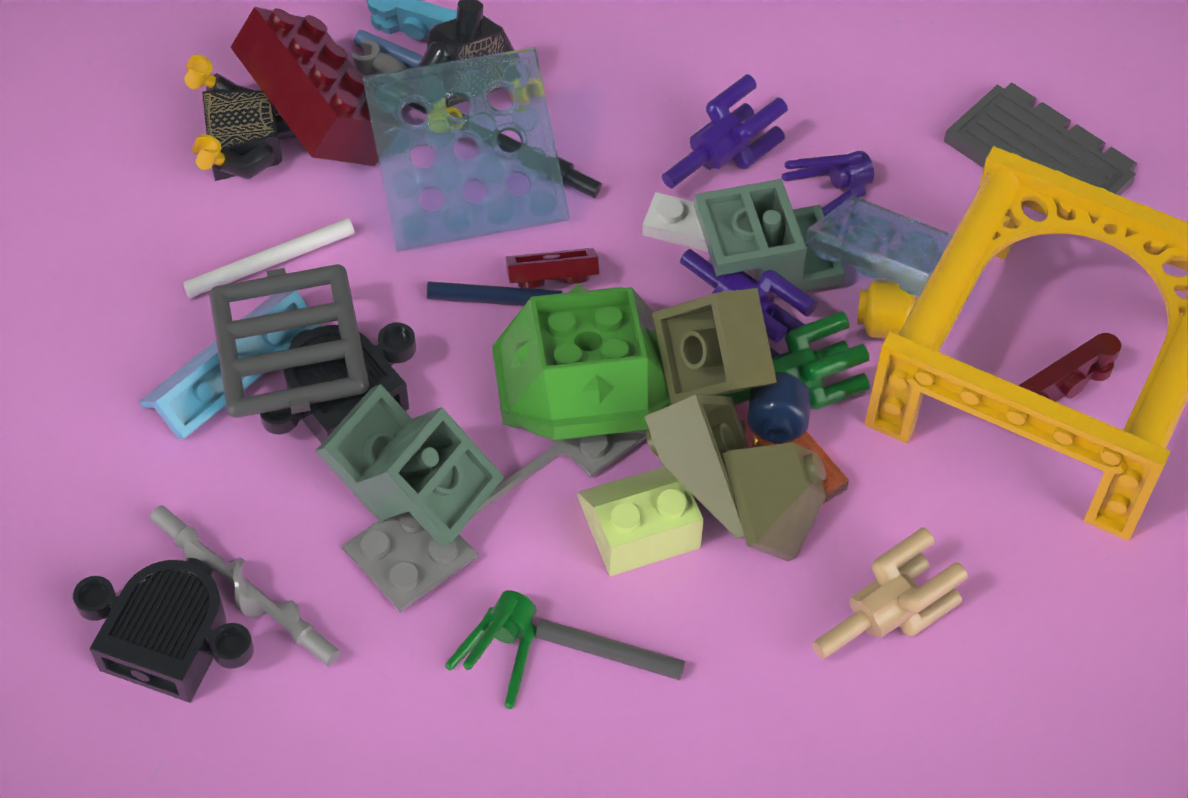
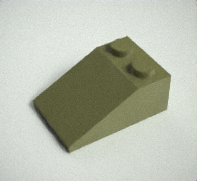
M695 394L645 415L644 417L649 428L646 430V439L650 449L659 457L660 462L736 539L745 538L722 453L730 450L749 448L731 396Z

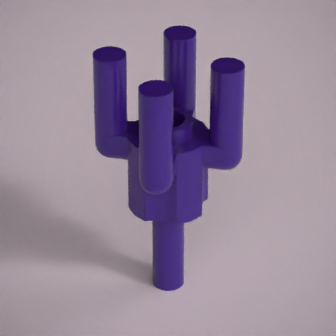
M744 75L708 102L706 112L711 122L691 136L690 148L693 151L662 174V180L665 185L672 189L701 166L708 170L713 168L720 169L732 159L740 169L750 167L785 139L782 129L774 126L750 144V139L788 111L785 101L777 97L756 114H754V110L749 104L743 103L730 113V107L757 87L756 81L751 75Z
M692 249L685 251L680 259V263L714 288L712 294L757 288L767 337L775 343L781 341L790 330L805 324L774 302V294L806 317L810 316L818 305L817 301L774 270H766L759 280L756 281L744 271L716 276L713 265ZM770 347L772 358L781 355Z

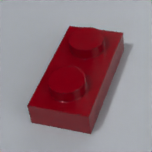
M594 248L505 256L509 283H518L520 288L540 287L545 285L544 280L562 278L563 283L577 284L587 282L589 275H599L598 256Z

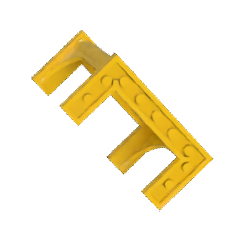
M993 146L986 158L978 191L898 334L889 332L882 344L864 425L907 444L915 429L923 395L926 394L1102 470L1104 474L1084 522L1129 541L1171 452L1166 447L1188 400V275L1176 277L1167 274L1163 270V266L1168 263L1188 271V222ZM1025 206L1045 214L1046 219L1043 221L1030 219L1023 212V207ZM1055 233L1093 238L1119 249L1134 259L1146 270L1159 288L1167 312L1166 337L1123 430L939 352L986 265L994 256L1005 260L1013 243L1032 236ZM1174 290H1187L1185 294L1186 299L1179 297Z

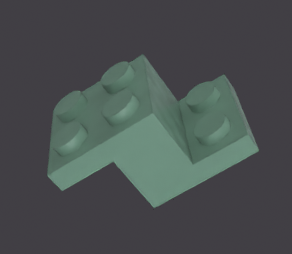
M782 179L694 194V208L716 276L747 270L748 274L758 281L763 272L774 270L803 292L844 284L845 271L821 206L816 205L793 210Z
M381 384L371 388L315 451L378 521L410 512L440 546L451 544L504 478L501 472L443 407L412 419Z

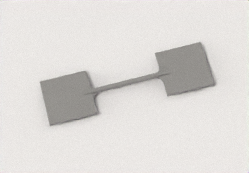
M622 432L552 440L553 444L548 451L500 483L474 515L551 463L558 456L570 457L592 478L646 440V434ZM410 512L377 521L342 545V549L399 612L478 558V553L459 534L451 544L440 546Z

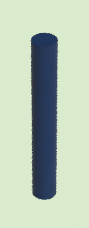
M428 281L427 299L524 306L532 296L563 293V291L433 281Z

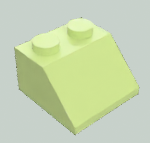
M665 466L577 492V498L609 576L701 548L704 521L693 494Z

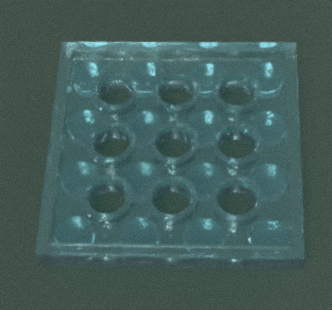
M536 47L362 77L396 252L563 222L570 219ZM495 88H504L510 92L513 104L506 110L495 109L489 103L488 94ZM454 95L464 97L470 105L469 113L460 118L451 116L445 108L446 100ZM409 103H418L425 108L427 119L419 125L408 124L402 117V109ZM506 130L517 133L521 139V148L514 153L502 151L497 144L499 133ZM461 138L472 139L479 149L477 157L469 161L458 158L454 152L455 142ZM424 145L431 148L436 156L435 163L428 168L415 166L410 158V153L415 147ZM512 173L525 175L530 183L529 192L522 196L511 194L506 188V178ZM469 181H479L486 187L487 198L483 202L473 204L464 198L462 188ZM434 188L440 191L444 197L443 207L434 212L425 210L419 203V195L423 190Z

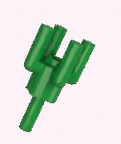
M844 311L790 330L785 337L789 352L772 358L775 372L792 374L807 385L811 393V409H820L870 390L869 380L864 372L823 387V378L870 360L867 348L863 343L849 348L846 341L842 340L812 351L808 343L850 328L849 320ZM751 389L721 396H731L735 406L750 400Z

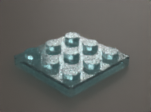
M852 195L808 228L804 242L806 247L816 250V254L822 259L832 262H846L858 267V272L867 277L875 279L886 278L898 283L903 291L919 296L953 234Z

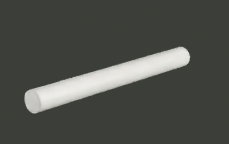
M349 218L343 219L184 281L183 286L189 299L211 291L215 286L229 284L354 235L353 225Z

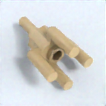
M922 527L873 561L872 571L877 580L850 598L849 604L854 614L812 642L814 651L821 659H825L864 631L869 636L874 635L879 639L898 626L906 636L918 634L962 603L961 595L955 587L968 578L965 568L960 563L955 562L918 587L913 579L929 568L928 560L921 552L934 544L932 534L929 530Z

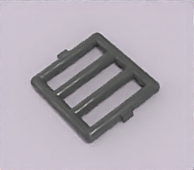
M336 264L286 273L285 268L267 271V277L215 286L211 289L209 296L227 412L231 417L240 418L291 408L292 414L311 411L310 404L361 395L368 391L369 380L348 275L344 266ZM331 285L333 303L232 321L230 302ZM338 321L341 340L238 358L235 339ZM345 358L349 378L244 397L241 377Z

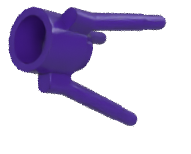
M855 151L844 155L788 160L785 162L786 169L799 168V170L782 174V180L784 181L829 174L835 188H843L847 191L821 208L824 217L852 199L865 196L864 185H868L874 180L872 161L864 151Z

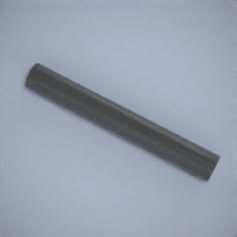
M545 619L540 620L536 631V638L676 680L681 679L685 666L684 660Z

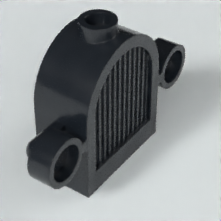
M404 323L388 324L379 332L378 345L376 346L359 332L369 380L368 391L381 384L405 411L409 410L406 382L394 370L392 365L404 363L414 356L416 340L413 329ZM326 325L311 330H304L293 338L288 349L341 340L339 326ZM345 358L283 369L287 389L349 378ZM366 393L310 404L311 411L292 414L291 408L261 413V422L268 432L282 435L291 432L298 425V422L302 420L322 444Z
M187 558L185 561L165 560L146 566L130 578L118 597L111 582L102 576L84 578L76 585L73 591V601L83 618L91 621L106 619L89 648L99 671L191 703L213 659L222 667L229 669L239 668L251 659L254 645L250 632L245 626L238 623H227L226 613L217 585L211 577L213 570L208 564L195 558Z

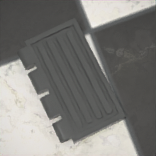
M1010 83L1006 88L997 84L946 130L944 142L983 168L992 147L995 146L1053 170L1061 171L1066 175L1091 185L1104 188L1119 196L1132 185L1136 175L1133 171L1137 166V162L1114 147H1110L1103 153L1102 150L1106 144L1103 140L1078 124L1068 130L1067 128L1071 123L1070 119L1044 102H1041L1034 108L1033 106L1037 98L1014 83Z

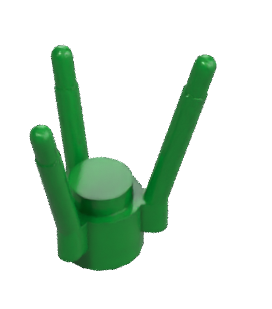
M512 590L502 592L495 606L488 609L482 621L446 662V669L453 670L470 652L463 663V667L466 670H471L494 638L508 644L513 643L515 639H519L520 642L505 700V707L512 709L519 692L530 645L537 631V627L531 623L537 612L534 603L519 592Z

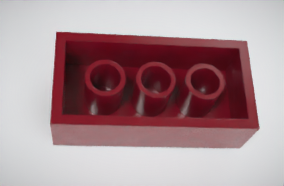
M254 7L230 48L309 155L313 158L375 166L401 127L391 115L389 105L377 97L368 85L369 80L367 77L356 70L347 58L348 53L346 50L335 43L327 32V26L320 19L311 15H306L305 17L291 15L278 8L272 11Z

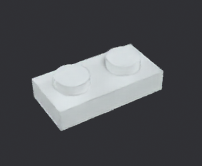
M655 192L643 222L642 235L709 253L694 208V202Z

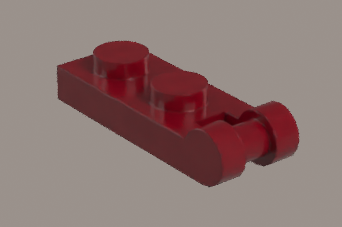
M1111 333L1098 334L1018 386L1055 402L1064 396L1068 399L1073 398L1085 388L1089 380L1104 381L1110 377L1114 361L1121 350V341Z

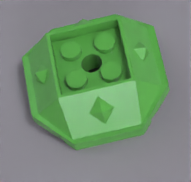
M577 284L568 293L532 296L492 345L503 425L516 429L521 426L536 435L552 440L649 429L644 416L671 405L652 315L654 311L650 309L632 287L588 290Z

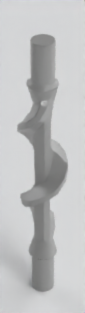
M160 505L152 512L150 520L173 538L177 547L184 549L185 559L195 558L205 562L212 568L213 572H219L235 586V602L237 608L245 616L256 617L268 613L290 632L297 645H302L327 667L336 662L341 651L316 632L311 624L300 618L298 605L293 600L286 602L274 601L243 576L242 570L245 563L243 558L240 557L226 562L200 541L197 531L193 527L187 526L166 507Z

